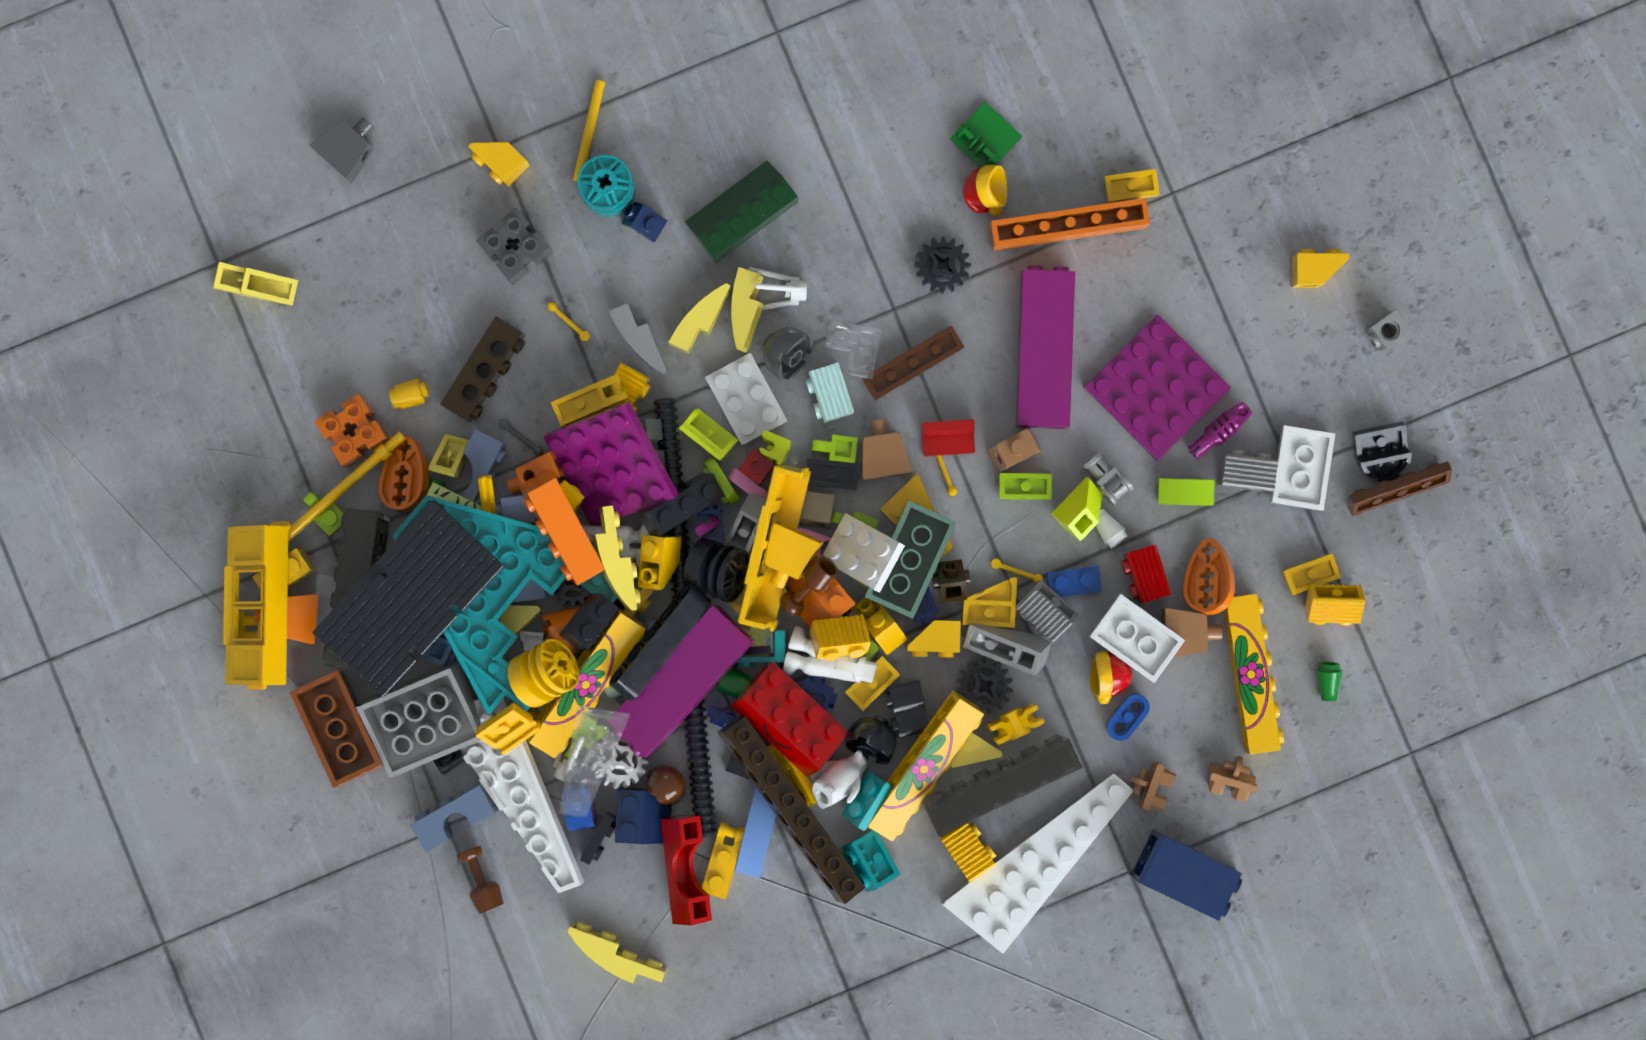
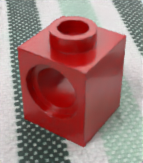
M753 448L738 470L761 486L773 470L775 463Z

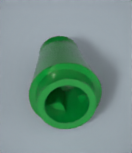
M1320 662L1319 668L1316 669L1321 700L1323 701L1337 700L1343 671L1340 669V663Z

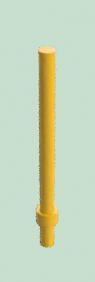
M398 431L385 444L381 443L374 449L375 452L293 523L288 531V542L381 460L385 461L392 455V451L406 439L402 432Z

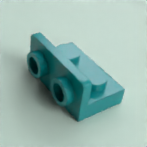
M870 830L854 841L841 846L844 858L852 866L855 874L865 886V892L877 890L901 875L879 833L874 830Z

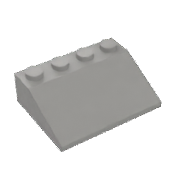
M458 660L393 687L384 697L377 694L367 698L356 707L389 778L481 741V739L476 737V728L481 723L468 681Z

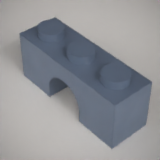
M472 783L460 790L462 796L455 800L450 796L437 803L439 809L430 813L429 809L415 816L416 822L410 826L425 852L453 837L447 825L448 818L452 813L463 814L471 826L498 811L482 784L476 787Z

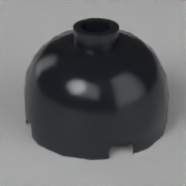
M875 716L874 718L864 717L851 724L843 741H846L845 746L853 753L860 750L867 760L869 756L877 758L875 763L887 765L891 762L896 750V735L893 729L888 726L889 722L885 718Z

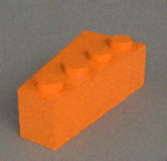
M545 470L518 485L525 497L523 498L524 504L530 513H534L537 519L535 522L540 533L543 536L546 534L550 541V544H548L549 550L555 559L559 557L563 566L560 569L567 581L572 580L578 586L605 570L556 477Z

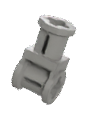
M1098 452L1082 466L1084 469H1088L1097 479L1095 484L1102 495L1113 506L1117 504V500L1127 491L1131 492L1134 490L1132 484L1115 467L1112 469L1103 460L1101 452ZM1120 485V487L1116 491L1112 492L1116 487Z

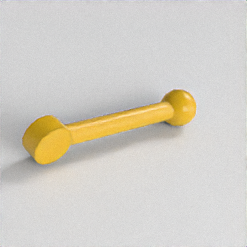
M555 302L547 304V309L550 312H555L580 335L579 337L582 341L586 342L590 339V334L587 331H582L557 308Z
M936 456L948 486L947 493L950 496H955L957 488L952 485L942 456Z
M999 559L991 561V566L994 569L1001 568L1032 579L1034 583H1038L1040 579L1043 581V577L1040 574L1033 575L1001 563Z

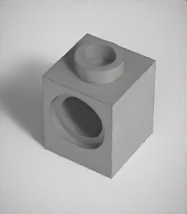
M1395 309L1365 331L1368 334L1367 339L1375 349L1378 348L1382 351L1390 347L1412 329L1398 310ZM1383 325L1391 329L1392 334L1390 338L1382 335L1381 328Z

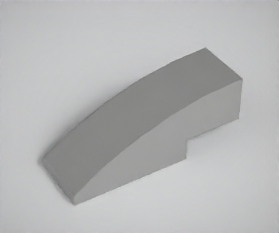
M628 303L609 310L615 326L634 352L651 368L663 376L667 375L668 371L649 325L646 323L638 327Z

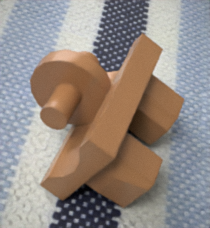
M1236 756L1234 762L1225 760L1223 766L1210 763L1208 768V788L1211 793L1220 795L1223 793L1225 785L1234 787L1231 793L1232 798L1246 802L1250 793H1256L1258 787L1255 784L1256 776L1250 775V768L1242 765L1243 758Z
M1153 762L1147 781L1145 779L1148 771L1142 768L1138 778L1130 776L1129 781L1136 783L1132 793L1140 795L1143 786H1145L1138 806L1146 810L1152 808L1163 811L1168 797L1156 793L1158 785L1160 783L1172 787L1176 774L1165 769L1164 765Z

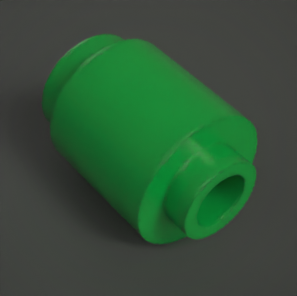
M731 668L716 684L719 686L717 691L737 699L752 679L749 678V675Z

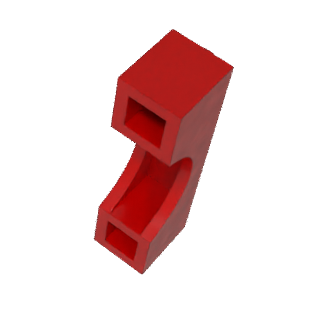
M679 815L661 819L672 924L692 926L712 921L709 894L701 888L694 872V854L696 848L703 842L700 815Z

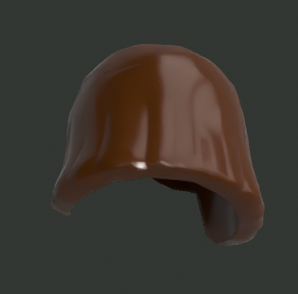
M659 765L651 769L647 774V790L656 797L659 803L675 805L682 800L685 795L686 784L682 774L676 768L668 765Z

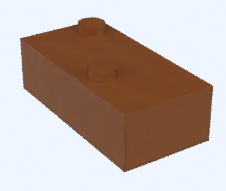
M337 669L290 692L333 788H340L384 767L356 709L359 704L344 671Z

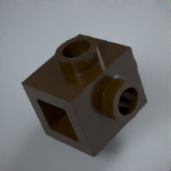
M962 559L939 562L936 567L937 573L933 574L932 580L934 589H939L941 603L967 600L966 585H971L969 569L964 570Z

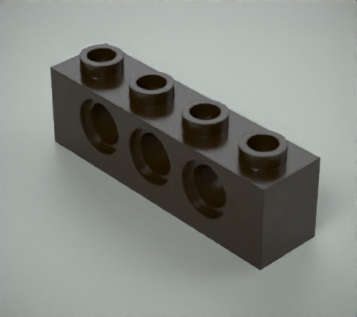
M495 316L440 405L469 423L473 419L477 420L483 412L484 407L481 405L486 397L491 398L498 387L495 383L500 375L505 376L512 365L509 362L514 353L519 354L524 347L526 341L523 339L525 335ZM504 343V353L499 356L494 355V345ZM490 365L491 374L486 378H481L479 375L481 366ZM472 386L476 387L477 396L472 400H467L465 397L466 390Z

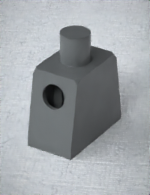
M364 117L353 128L344 120H340L309 146L352 183L374 149L365 138L375 127Z

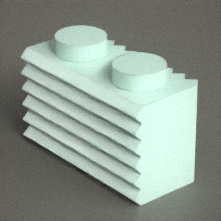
M839 363L808 372L810 378L805 379L809 393H815L818 403L813 404L818 419L823 418L824 423L854 414Z

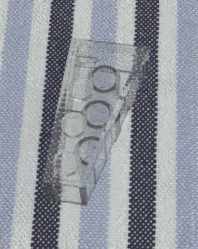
M577 705L559 814L586 818L630 717L629 713Z

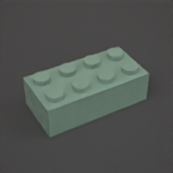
M908 500L891 537L905 545L881 591L877 592L868 587L864 597L913 619L957 522Z

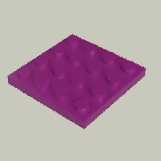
M1156 315L1084 389L1158 461L1231 387L1159 315Z
M629 401L551 431L543 437L550 451L555 453V460L559 468H562L563 473L566 475L565 479L570 485L576 486L584 496L580 506L589 523L593 526L601 525L599 510L601 507L613 506L614 511H618L619 518L674 499L678 495L674 484Z

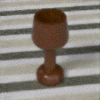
M819 556L808 564L802 572L805 583L796 593L786 592L780 597V604L783 609L793 616H799L804 610L803 599L812 590L825 592L829 589L838 575L836 565L824 556Z
M481 845L456 855L460 862H468L477 887L470 891L469 896L479 914L504 904L500 885L496 881L486 882L477 859L482 855Z

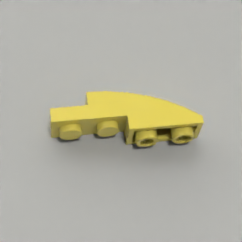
M613 506L601 507L599 510L603 534L592 536L595 552L605 568L602 573L612 592L628 611L637 610V605L640 604L639 589L634 588L633 578H637L635 562L631 563L630 557L620 558L619 553H623V543L621 537L617 538L616 527H620L618 511H614Z
M579 921L577 924L572 923L569 926L568 933L578 947L606 971L630 983H634L637 974L662 983L667 969L662 967V962L652 958H648L647 961L637 958L638 954L630 950L623 949V952L618 951L621 941L616 939L617 935L604 930L598 933L591 930V925Z

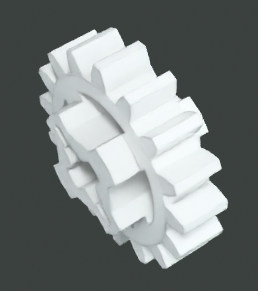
M613 732L610 733L608 738L603 736L599 741L600 744L596 743L593 750L595 752L590 756V760L596 761L591 766V770L599 771L596 778H605V786L612 782L614 789H617L620 784H622L624 789L629 787L630 782L634 785L637 784L639 777L642 778L646 772L643 768L648 765V761L644 760L643 756H637L629 748L631 744L624 737L622 739L616 737ZM603 753H605L604 757L606 758V764H604L603 761ZM633 756H634V759H635V764L632 762V757H633Z

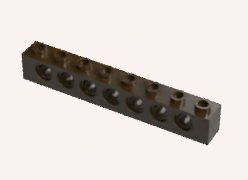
M738 716L720 729L718 734L836 902L846 904L863 891L865 886L746 716Z

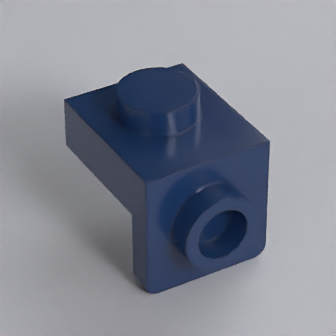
M634 202L625 210L622 224L655 243L668 220L646 205Z

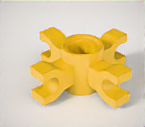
M1031 703L1023 708H1015L999 716L1000 720L987 724L988 730L998 731V735L993 738L994 742L999 745L1007 742L1009 739L1010 741L1018 739L1032 731L1031 728L1044 724L1043 718L1033 717V712L1038 710L1037 704Z

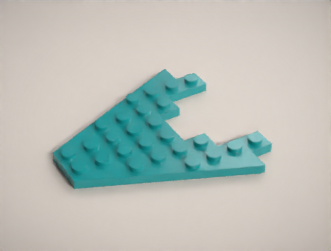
M426 495L393 534L392 538L395 542L422 511L435 500L505 565L464 611L457 605L452 609L458 617L445 630L444 635L487 714L490 715L505 696L525 711H528L530 706L525 705L519 700L511 689L507 670L509 663L502 658L518 636L500 623L498 619L530 579L548 594L552 595L565 579L560 569L563 564L559 557L554 558L548 548L550 541L546 534L543 536L537 526ZM602 572L579 584L591 594H604L612 603L617 599Z

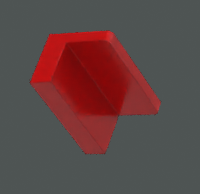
M975 419L922 423L923 455L925 457L975 453Z

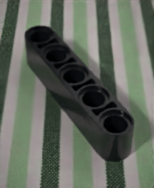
M686 584L615 671L609 681V686L629 701L637 698L706 612L711 599L693 584Z

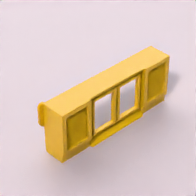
M788 465L774 466L765 503L766 506L762 505L744 582L747 585L738 619L739 624L763 630L770 627L772 632L777 629L780 597L784 589L769 583L775 569L764 565L772 526L775 522H781L798 530L811 471L807 467L800 469ZM773 513V518H772V522H771V526H770V530H769V535H768V538H766V536H767V531H768V527H769V523H770V519H771V514ZM763 549H765L760 573L758 574Z
M288 521L272 522L271 525L228 527L227 566H224L223 645H226L225 684L247 685L248 689L264 690L267 685H286L288 531L291 527ZM261 572V601L239 602V573ZM261 609L260 638H238L239 610Z

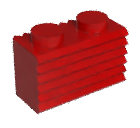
M1156 544L1123 554L1125 559L1121 560L1125 575H1130L1132 584L1129 585V591L1133 600L1137 599L1138 604L1171 595Z

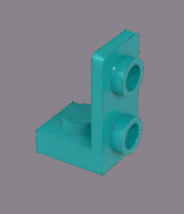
M775 630V636H770L769 645L771 651H775V656H742L737 661L738 667H754V662H764L765 667L772 661L780 667V662H784L786 657V630Z

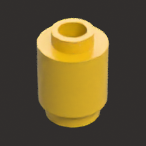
M419 378L394 385V388L389 389V396L393 407L403 410L426 403V397L430 396L427 383L421 382Z

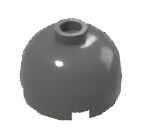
M792 327L782 328L769 334L764 341L763 360L767 369L781 380L783 378L786 380L791 379L806 364V361L802 359L806 352L811 354L813 340L806 333Z

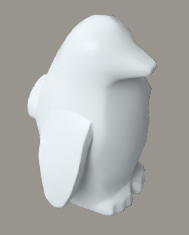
M860 750L851 754L848 758L828 761L821 770L810 775L811 779L819 777L813 785L812 792L820 808L829 807L848 795L847 803H851L856 798L861 787L862 774L868 765L866 757Z

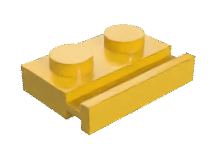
M513 702L477 727L476 737L492 748L500 749L501 754L505 755L540 731L541 721H535L531 714Z

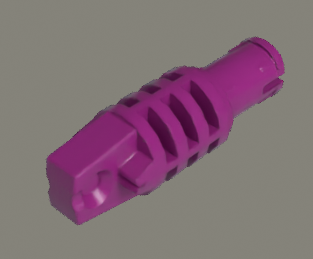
M1243 401L1210 423L1204 430L1205 434L1188 446L1187 449L1199 460L1214 445H1222L1240 430L1253 412Z

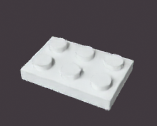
M751 353L705 377L742 446L762 436L764 429L770 432L788 422Z
M1286 425L1282 426L1277 455L1275 491L1271 494L1270 503L1324 511L1335 433Z
M845 513L822 556L830 559L837 569L873 590L880 592L905 545Z
M1122 594L1117 596L1089 636L1152 683L1157 681L1185 641Z

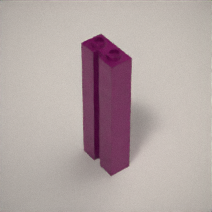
M1030 265L1021 272L1016 427L1070 428L1075 271H1069V267L1056 266L1053 267V270H1043V266Z
M713 605L694 625L637 698L632 701L627 699L607 721L612 725V732L621 739L624 737L631 744L629 748L637 756H643L644 758L651 756L756 640L742 627L738 626L733 621V618L719 605Z

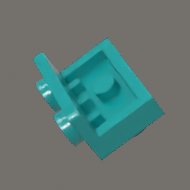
M868 771L861 782L858 795L851 803H848L841 815L856 827L865 831L893 786L883 778Z

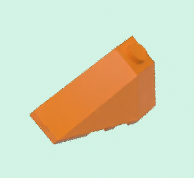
M816 554V556L814 557V559H813L812 561H814V560H815L816 558H818L819 556ZM789 576L787 580L790 592L794 593L805 583L803 577L795 579ZM836 578L825 592L812 590L803 599L804 610L800 617L811 629L814 620L839 618L853 607L856 601Z

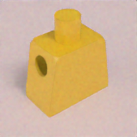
M775 522L772 526L764 565L775 569L769 583L784 589L789 576L795 579L801 578L802 572L812 562L824 541L781 522Z

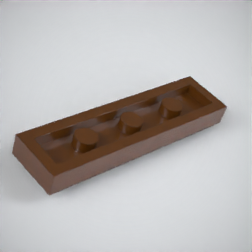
M951 325L866 375L862 380L873 399L877 401L963 350L965 347Z
M1448 461L1441 464L1434 463L1424 470L1408 472L1401 478L1392 481H1382L1377 486L1369 489H1359L1352 495H1349L1348 509L1351 515L1355 516L1450 483L1452 468Z

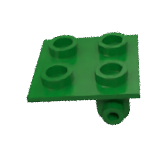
M984 102L964 124L962 123L956 129V133L950 140L981 168L985 165H997L1023 136Z

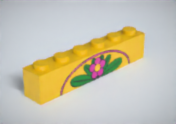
M1257 594L1235 596L1229 606L1223 610L1245 753L1251 755L1281 750L1280 744L1284 743L1282 729L1277 726L1276 718L1280 717L1278 703L1273 700L1272 692L1276 691L1274 677L1270 676L1268 666L1272 665L1270 651L1266 650L1264 640L1268 639L1267 628L1265 624L1261 623L1260 614L1264 613L1263 602L1261 598L1258 599Z
M619 609V612H616V616H613V620L609 621L610 624L606 625V629H603V633H600L597 641H593L594 645H590L591 649H584L576 660L579 667L577 686L573 690L555 697L552 701L546 703L535 721H541V730L527 740L531 745L553 758H556L559 753L566 749L570 736L574 731L576 732L581 728L587 712L595 708L599 701V695L604 688L609 687L612 675L627 658L634 645L636 646L644 636L646 629L642 623Z
M954 690L951 691L888 779L887 783L893 787L868 825L869 828L892 842L896 836L904 831L906 822L911 815L919 810L922 800L927 793L933 791L936 781L942 772L948 770L955 754L964 748L968 736L981 724L984 713L977 705Z

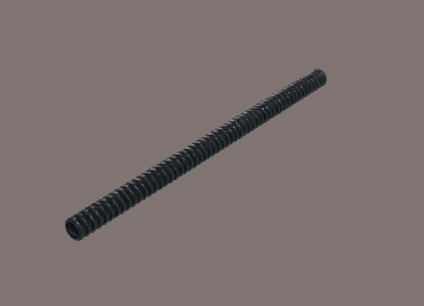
M656 399L653 402V405L656 406L654 413L657 414L655 419H661L663 440H659L657 444L660 446L659 450H664L666 471L677 492L682 489L680 485L684 484V480H681L683 472H680V468H683V465L679 461L682 460V456H679L681 448H678L680 440H677V436L680 434L676 430L679 427V424L676 423L678 416L675 415L677 408L674 407L676 399ZM683 521L666 532V535L681 537L680 563L672 574L673 579L670 580V583H673L671 591H674L672 599L685 586L683 579L684 567L689 554L688 549H690V545H687V541L690 539L686 534L689 532V529H686L688 521ZM703 699L683 721L686 722L684 730H687L685 738H688L686 746H689V750L686 752L690 756L687 762L690 763L688 770L691 771L689 779H692L690 787L693 788V791L690 792L694 798L691 799V803L694 804L692 811L695 812V815H700L702 836L711 837L715 836L718 831L714 827L717 826V822L714 821L716 814L713 813L715 805H712L714 797L711 796V793H714V789H711L713 781H710L712 773L709 772L711 764H708V761L711 758L707 754L710 752V748H707L709 740H706L708 732H705L707 724L704 723V720L707 719V716H704L706 708L703 707V703H705V699Z

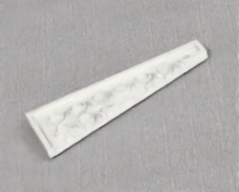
M505 696L489 715L484 710L480 700H474L481 725L511 704L509 698ZM482 740L460 749L464 754L463 759L467 764H471L480 777L479 781L499 810H503L509 818L513 830H517L526 843L525 847L542 865L541 870L556 891L561 893L584 883L583 877L527 741L525 740L505 755L501 754L500 749H494Z
M1110 774L1089 790L1087 794L1075 803H1072L1058 816L1048 821L1046 825L1006 853L995 863V866L961 887L959 891L946 899L942 905L1003 954L1132 794L1133 789L1115 774Z

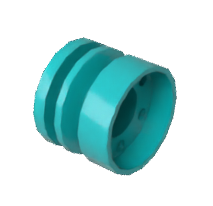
M609 155L595 156L585 162L579 171L577 179L579 193L588 208L597 215L605 217L620 215L634 201L636 192L634 179L625 163L617 157ZM609 179L611 186H605L602 189L600 182H605Z

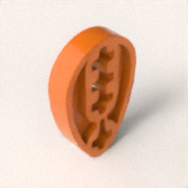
M405 436L406 439L385 460L378 486L381 501L387 507L403 513L413 511L427 495L429 489V471L425 453L420 443L409 436ZM410 445L411 450H407V452L405 453L404 449L408 448ZM406 470L409 471L408 475H405L404 478L401 477L402 473H406ZM406 483L407 488H403V490L401 491L400 487L404 486ZM405 496V497H406V500H405V501H401V504H400V503H399V499H402V498Z
M1208 538L1199 544L1190 559L1184 578L1183 595L1187 604L1197 612L1214 615L1225 610L1231 603L1235 593V579L1232 564L1223 546L1216 540ZM1212 546L1216 550L1209 556L1206 554V551L1211 550ZM1210 572L1213 573L1214 577L1207 581L1205 576H1208ZM1210 584L1214 587V589L1209 591L1208 596V594L1204 592V589L1209 588ZM1210 597L1213 599V603H1209L1207 607L1203 603L1208 601Z

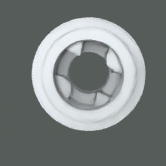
M1101 509L1099 523L1096 525V528L1104 544H1108L1112 549L1128 536L1124 532L1126 529L1108 512Z

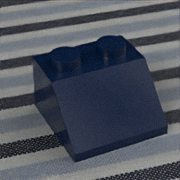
M621 787L618 790L615 843L663 844L661 819L671 817L672 805L659 803L656 797L651 795L647 789H624V787Z

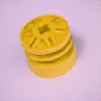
M547 639L541 644L534 646L531 650L515 656L509 662L507 668L511 689L519 700L530 707H540L552 701L555 697L573 690L579 681V667L574 655L564 643L556 639Z

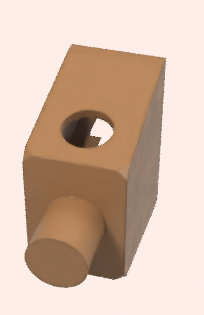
M886 419L871 421L873 436L864 437L862 443V481L911 474L912 468L900 433L888 434Z
M1027 428L987 450V453L999 474L1042 450L1031 428Z
M1161 608V623L1185 640L1174 657L1208 651V640H1222V626L1207 625V614Z

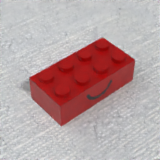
M773 661L759 670L730 706L740 716H746L753 728L806 777L821 770L848 733L840 723Z

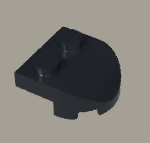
M1403 421L1352 432L1356 463L1368 477L1375 481L1395 480L1401 476L1400 472H1402L1406 465L1410 464L1412 452L1408 449L1406 424Z

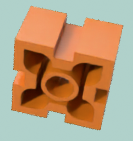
M359 393L341 404L344 409L342 412L337 413L331 410L314 421L324 439L335 442L336 445L331 447V450L341 466L347 468L365 457L362 452L363 450L368 448L374 451L381 443L385 444L390 439L382 423L371 420L370 417L375 415V412L365 396ZM351 426H357V428L354 430L356 433L355 436L349 434V428Z

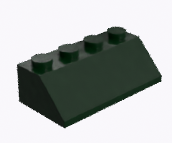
M767 160L687 219L685 224L716 264L798 203V196L784 177Z

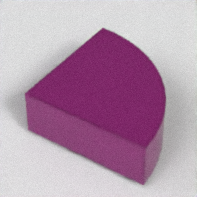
M713 516L695 527V531L702 538L722 524L718 516Z

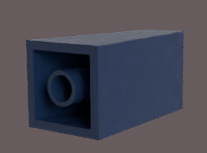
M1154 829L1130 875L1138 883L1218 921L1221 916L1225 917L1231 906L1229 900L1232 893H1237L1242 884L1241 872Z

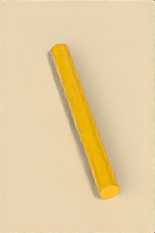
M595 80L573 175V181L577 182L580 169L588 161L605 82L601 80Z

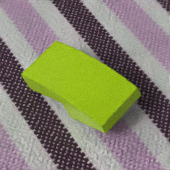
M1159 478L1158 504L1214 505L1215 479Z

